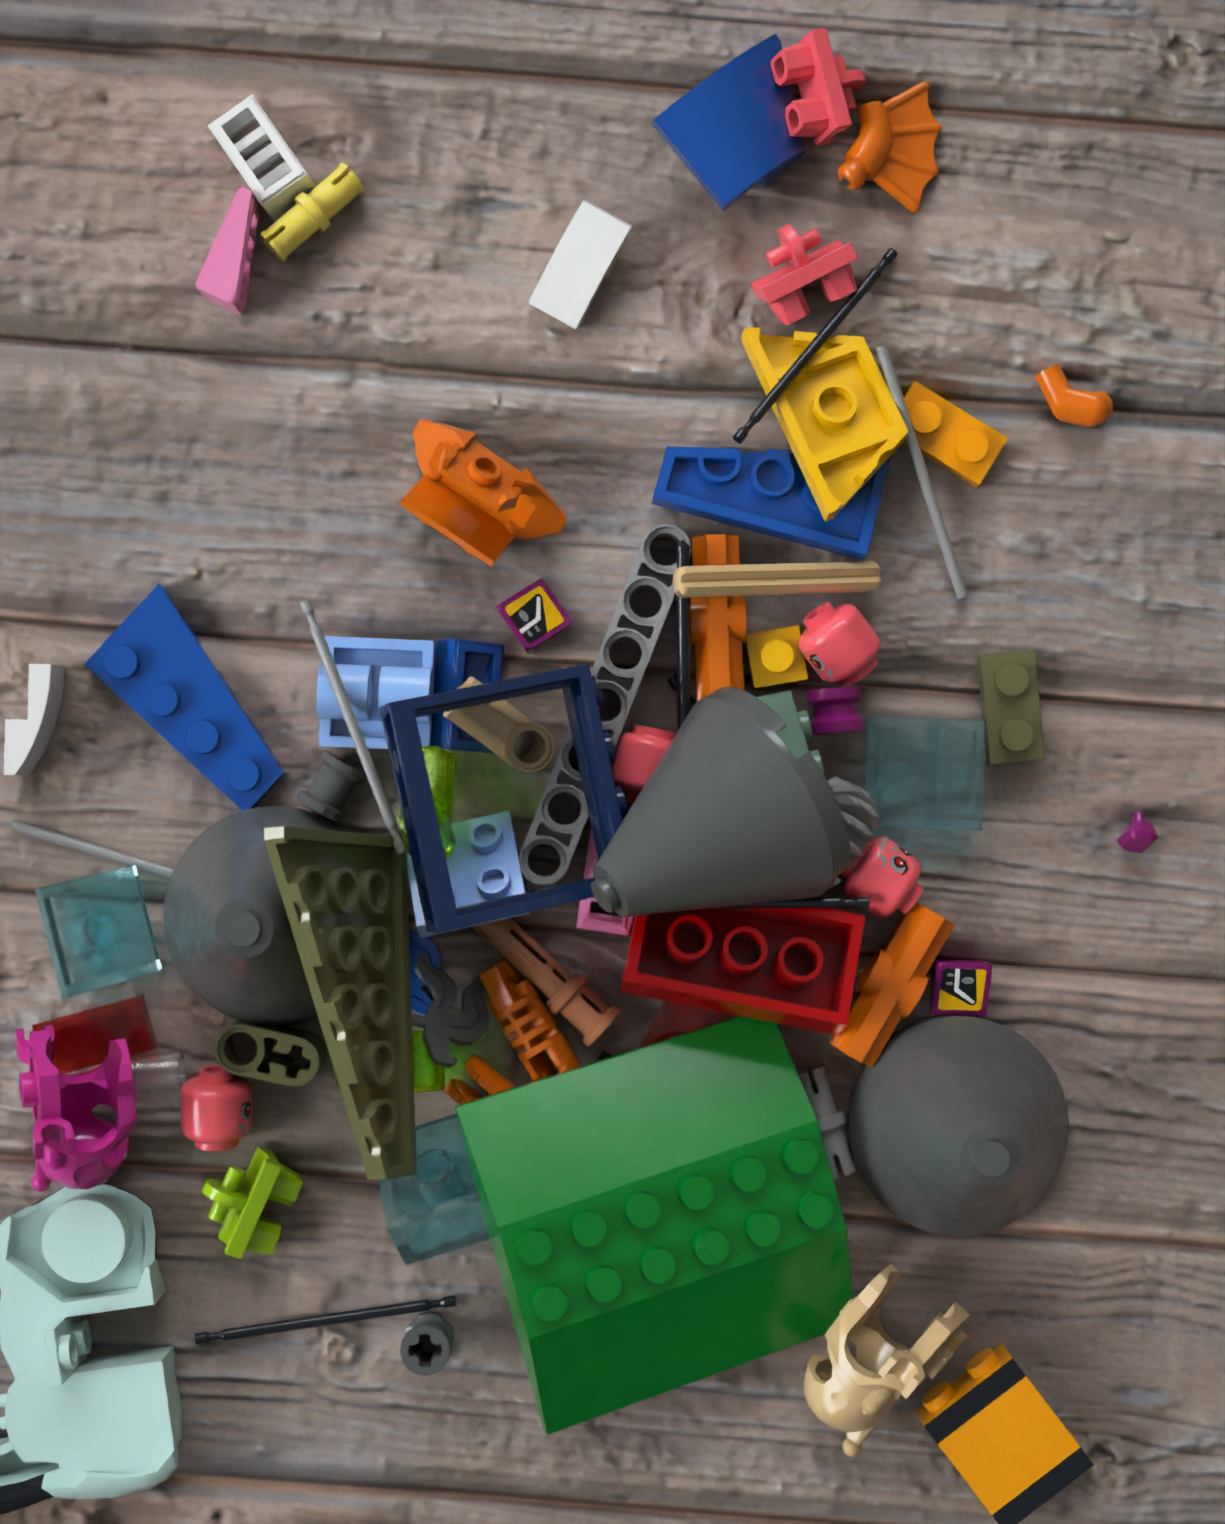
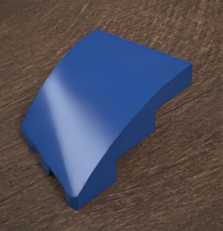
M776 34L751 47L718 69L653 120V127L723 211L759 183L763 188L806 152L803 137H791L785 121V108L794 101L791 85L779 86L775 83L771 70V59L782 50L781 41Z

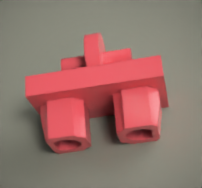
M826 28L811 30L798 44L780 50L771 59L770 66L775 83L779 86L798 84L802 98L792 101L785 108V121L791 137H812L815 147L829 145L833 141L834 135L852 125L849 113L857 109L853 93L866 85L863 70L859 69L847 71L843 55H833Z
M787 224L778 229L781 246L765 253L771 268L788 260L790 263L750 283L756 299L768 303L780 323L790 325L811 313L801 287L817 280L825 300L829 302L839 300L855 292L857 287L850 262L858 259L852 243L843 245L838 239L807 254L806 251L822 243L819 233L814 228L798 236L794 228Z

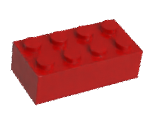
M707 908L634 916L620 992L838 1035L848 1026L865 915L830 908Z

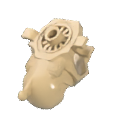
M892 1264L881 1271L856 1298L850 1299L843 1309L840 1310V1315L825 1333L829 1356L825 1354L811 1355L807 1363L803 1390L807 1403L815 1416L824 1424L846 1432L847 1438L844 1440L842 1448L843 1452L849 1457H855L860 1453L861 1444L901 1396L907 1399L924 1380L925 1374L933 1380L968 1337L963 1331L956 1335L970 1314L955 1302L945 1315L940 1311L934 1317L913 1347H906L891 1339L882 1328L879 1312L881 1304L899 1280L900 1272ZM847 1339L856 1346L855 1358L849 1350Z

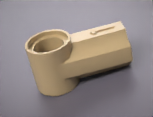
M469 677L457 689L482 685V683L474 677ZM505 700L443 713L445 718L494 752L503 762L524 772H536L544 769L551 762L554 755L555 742L549 730L532 721ZM530 731L533 736L532 749L527 755L517 758L514 753V742L522 732Z

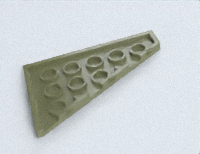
M289 826L264 828V842L367 1179L389 1180L417 1175L406 852L397 855L392 836ZM401 837L406 845V838Z

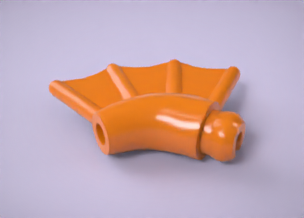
M920 82L883 103L882 101H873L857 108L860 126L859 136L844 157L845 162L839 166L837 171L840 181L846 178L850 182L847 188L857 190L864 185L865 180H872L911 212L916 213L920 210L919 203L925 185L939 173L934 156V143L938 133L942 131V125L937 123L928 105L929 84L927 82Z

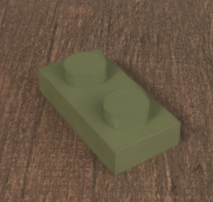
M1035 650L977 656L986 764L1045 760Z

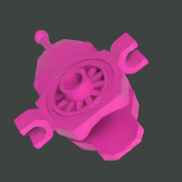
M53 1025L45 1026V1030L30 1032L29 1041L24 1037L23 1028L15 1029L17 1057L21 1062L29 1066L27 1073H19V1091L22 1108L32 1107L34 1120L33 1151L35 1175L31 1181L33 1189L40 1192L45 1191L49 1188L51 1180L69 1189L87 1190L102 1185L123 1164L129 1143L127 1137L135 1131L137 1121L135 1106L136 1087L133 1081L132 1064L126 1038L109 1041L108 1056L98 1068L80 1074H61L51 1063V1059L55 1054ZM98 1104H106L115 1109L116 1124L95 1115L92 1109Z

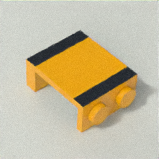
M1001 1344L995 1350L986 1348L973 1356L966 1364L965 1369L967 1371L949 1384L947 1381H944L930 1389L922 1399L923 1405L916 1409L923 1426L997 1523L1018 1524L1094 1464L1027 1378L1005 1346Z

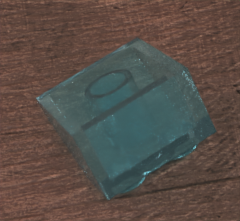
M456 1114L415 1126L417 1175L379 1180L387 1231L405 1265L491 1239Z

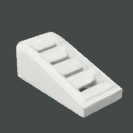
M250 95L208 125L274 222L295 205L293 198L301 191L308 194L316 187L253 95ZM254 122H259L261 126L233 144L231 141L233 137ZM268 140L272 141V143L246 161L244 160V157ZM283 158L285 160L259 180L256 177Z

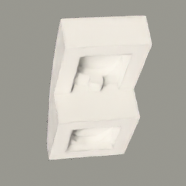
M583 200L550 258L528 303L574 329L579 328L604 278L609 275L633 226L594 204Z
M29 664L27 720L5 719L4 775H30L40 761L50 741L58 718L64 689L65 667L52 664Z

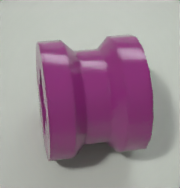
M862 686L807 691V701L814 707V719L810 723L812 735L865 730V720L858 714V702L862 698Z

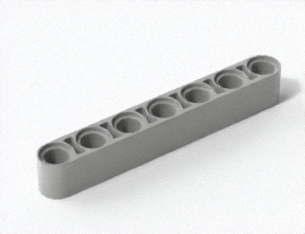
M663 524L655 526L647 532L642 540L591 671V676L595 675L598 691H612L621 702V711L616 718L606 722L601 721L603 731H609L614 747H616L675 596L673 574L675 569H677V562L669 566L659 565L652 559L649 549L656 540L669 538L677 544L684 540L690 546L691 553L689 538L683 530L675 525ZM644 588L657 593L661 601L659 612L648 618L639 617L634 614L629 604L632 594ZM619 640H631L640 648L641 660L632 669H619L610 660V648ZM570 727L520 852L519 864L521 872L526 879L537 885L546 886L554 884L564 876L589 816L580 772L576 771L569 761L570 750L574 746ZM561 792L573 794L581 805L578 819L569 824L558 823L550 815V801L556 794ZM548 844L556 848L561 859L557 871L549 875H542L533 870L530 866L529 856L535 846Z

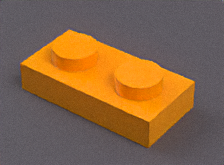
M914 381L904 396V400L922 455L975 488L978 487L1008 438Z

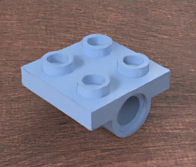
M325 636L368 749H388L380 707L390 702L434 694L436 642L431 640ZM322 662L319 667L317 680V714L320 719L319 746L356 748ZM433 715L416 718L423 751H431Z
M510 811L439 826L456 908L528 892L526 878L521 872L519 864L520 852ZM402 835L406 838L408 876L416 927L421 938L530 913H522L439 933L427 932L407 835Z

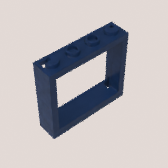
M589 663L390 702L380 707L427 932H444L594 897L591 883L595 879L590 877L456 908L416 718L562 689L599 860L622 823V819L627 815V803L622 788L614 784L610 765L614 764L616 759L614 742L609 731H603L599 709L604 704L603 690L598 691L595 675L591 676Z

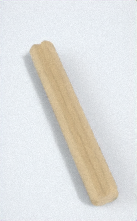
M874 561L697 565L678 567L673 574L674 592L680 598L870 592L879 589L881 584L880 567Z

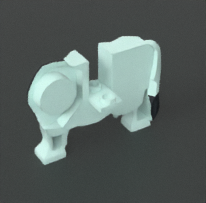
M103 1183L87 1190L69 1189L64 1186L42 1200L7 1217L5 1220H0V1347L15 1378L8 1388V1392L0 1394V1407H5V1416L0 1417V1429H7L8 1437L0 1438V1514L25 1508L49 1498H114L149 1490L166 1481L178 1467L177 1445L182 1439V1411L175 1376L174 1347L168 1346L87 1358L86 1354L90 1353L92 1347V1334L88 1320H81V1315L155 1305L166 1292L165 1282L157 1261V1231L152 1207L136 1194L112 1184Z

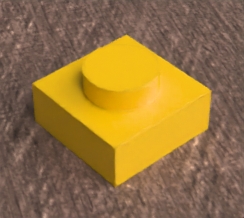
M799 625L746 635L745 647L753 689L808 679L805 657L798 646V640L801 636Z

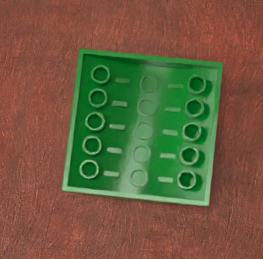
M736 1016L454 1106L546 1435L824 1335L840 1315V1310L853 1298L847 1228L820 1128L777 1023Z

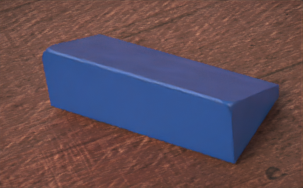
M461 639L438 640L434 673V694L456 690L469 677H474L482 684L501 681L504 645ZM443 713L433 715L431 748L494 753L445 718Z

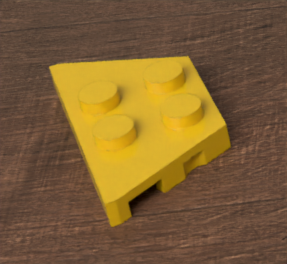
M756 327L743 329L741 342L766 396L817 336V333L794 331L793 337L762 335L760 334L761 328ZM836 335L828 338L772 406L825 522L835 518L900 447L909 432L864 337Z

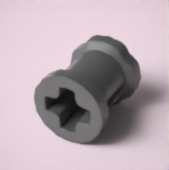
M324 750L320 757L323 761L321 768L308 790L300 791L297 799L316 812L333 821L340 822L344 816L341 812L342 806L355 784L365 780L366 773L340 757Z
M425 1312L417 1315L414 1321L408 1324L405 1336L401 1342V1359L407 1369L415 1374L424 1376L435 1374L443 1369L449 1360L450 1350L453 1345L454 1333L452 1325L439 1313ZM422 1334L430 1335L432 1344L436 1345L434 1352H424V1345L419 1342Z

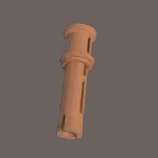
M511 918L476 925L473 928L476 933L478 932L513 967L528 978L549 999L546 1004L550 1007L548 1010L554 1015L561 1013L584 1035L583 1042L588 1047L622 1012L616 1005L609 1007L586 985L588 978L582 973L579 975L577 972L572 975Z

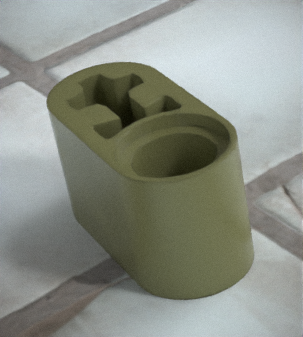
M239 1020L220 1033L214 1049L217 1062L227 1072L290 1087H299L310 1082L323 1068L327 1056L323 1041L313 1032L285 1025L269 1026ZM244 1032L254 1038L257 1044V1054L254 1059L245 1060L234 1053L232 1038L235 1033ZM273 1039H276L277 1043L273 1048ZM297 1045L303 1047L302 1056L311 1060L299 1071L294 1069V1059L286 1056L277 1055L269 1062V1065L266 1064V1060L272 1051L288 1054Z

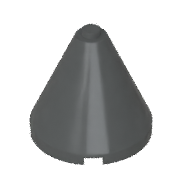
M734 687L719 688L694 704L593 869L595 881L591 883V890L599 905L606 912L611 913L615 911L622 917L813 898L822 895L841 882L837 875L849 868L850 844L840 807L827 779L811 753L807 752L796 759L776 734L784 729L787 723L775 711L752 694Z
M265 806L246 809L231 814L208 827L195 838L177 862L171 875L164 901L163 918L167 946L171 958L186 984L198 997L218 1012L239 1021L269 1026L302 1023L316 1018L318 1015L264 842V828L289 826L345 832L341 829V826L320 814L289 806Z
M936 1015L908 1024L893 1033L873 1067L865 1066L849 1098L847 1134L851 1155L859 1174L874 1197L887 1210L909 1225L927 1232L946 1236H971L991 1232L1009 1225L1029 1212L1044 1197L1055 1181L1065 1157L1069 1136V1118L1064 1092L1054 1070L1045 1057L1028 1040L1008 1027L983 1017L973 1015Z

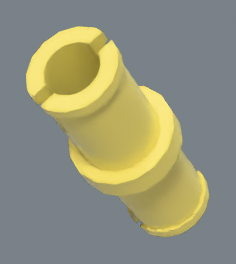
M343 162L308 194L301 191L293 198L295 205L268 229L259 234L272 253L276 252L275 255L281 262H284L287 256L317 230L324 233L331 226L329 220L357 195L365 191L358 177L352 170L348 173L349 168Z

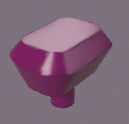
M1135 812L1133 814V822L1124 829L1117 842L1122 849L1141 853L1158 839L1152 823L1144 821V813Z

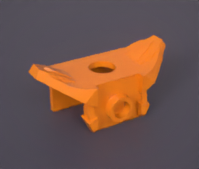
M419 419L412 435L415 441L416 458L424 476L403 497L399 504L400 506L417 516L424 524L433 527L460 545L468 554L479 558L491 567L515 538L537 539L548 534H559L567 521L566 512L557 505L555 500L537 481L528 468L521 472L474 440L475 432L433 422L429 419Z

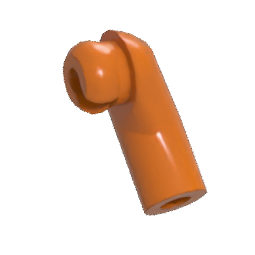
M1059 363L1034 376L1053 415L1061 422L1083 427H1094L1102 424L1113 411V402L1107 393L1071 388Z

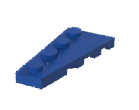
M667 446L652 504L863 561L867 556L892 455L835 518L825 522L794 454L790 453V450L768 449L767 452H739L738 448Z
M158 584L87 660L85 665L242 811L254 808L286 772L249 715L244 712L221 672L216 669L191 626L186 623L173 603L174 600L164 585Z

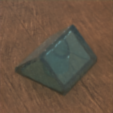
M136 865L35 889L62 999L162 971Z

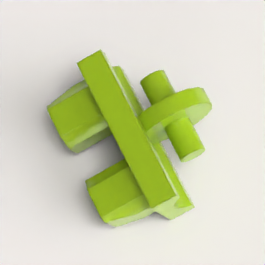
M257 1145L246 1172L237 1166L230 1165L223 1181L213 1178L206 1179L202 1192L214 1201L208 1218L215 1222L223 1223L218 1233V1238L227 1245L224 1250L226 1255L242 1259L245 1250L272 1254L280 1237L282 1227L278 1220L261 1215L264 1206L269 1199L291 1207L301 1190L303 1181L300 1175L287 1166L280 1164L272 1150Z

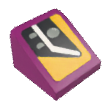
M542 578L496 606L528 654L573 624Z
M935 959L931 965L930 1014L986 1016L992 977V963L986 960Z

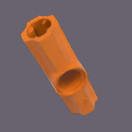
M710 534L691 538V566L740 564L739 535ZM745 596L690 597L691 645H694L696 702L723 687H734L745 691L742 644L746 643L747 635Z
M917 902L906 914H903L884 949L880 948L874 953L861 974L856 986L858 994L851 1004L848 1026L838 1035H833L830 1040L831 1045L872 1068L876 1060L879 1059L887 1041H889L900 1019H905L910 1015L920 1000L929 979L926 974L955 924Z

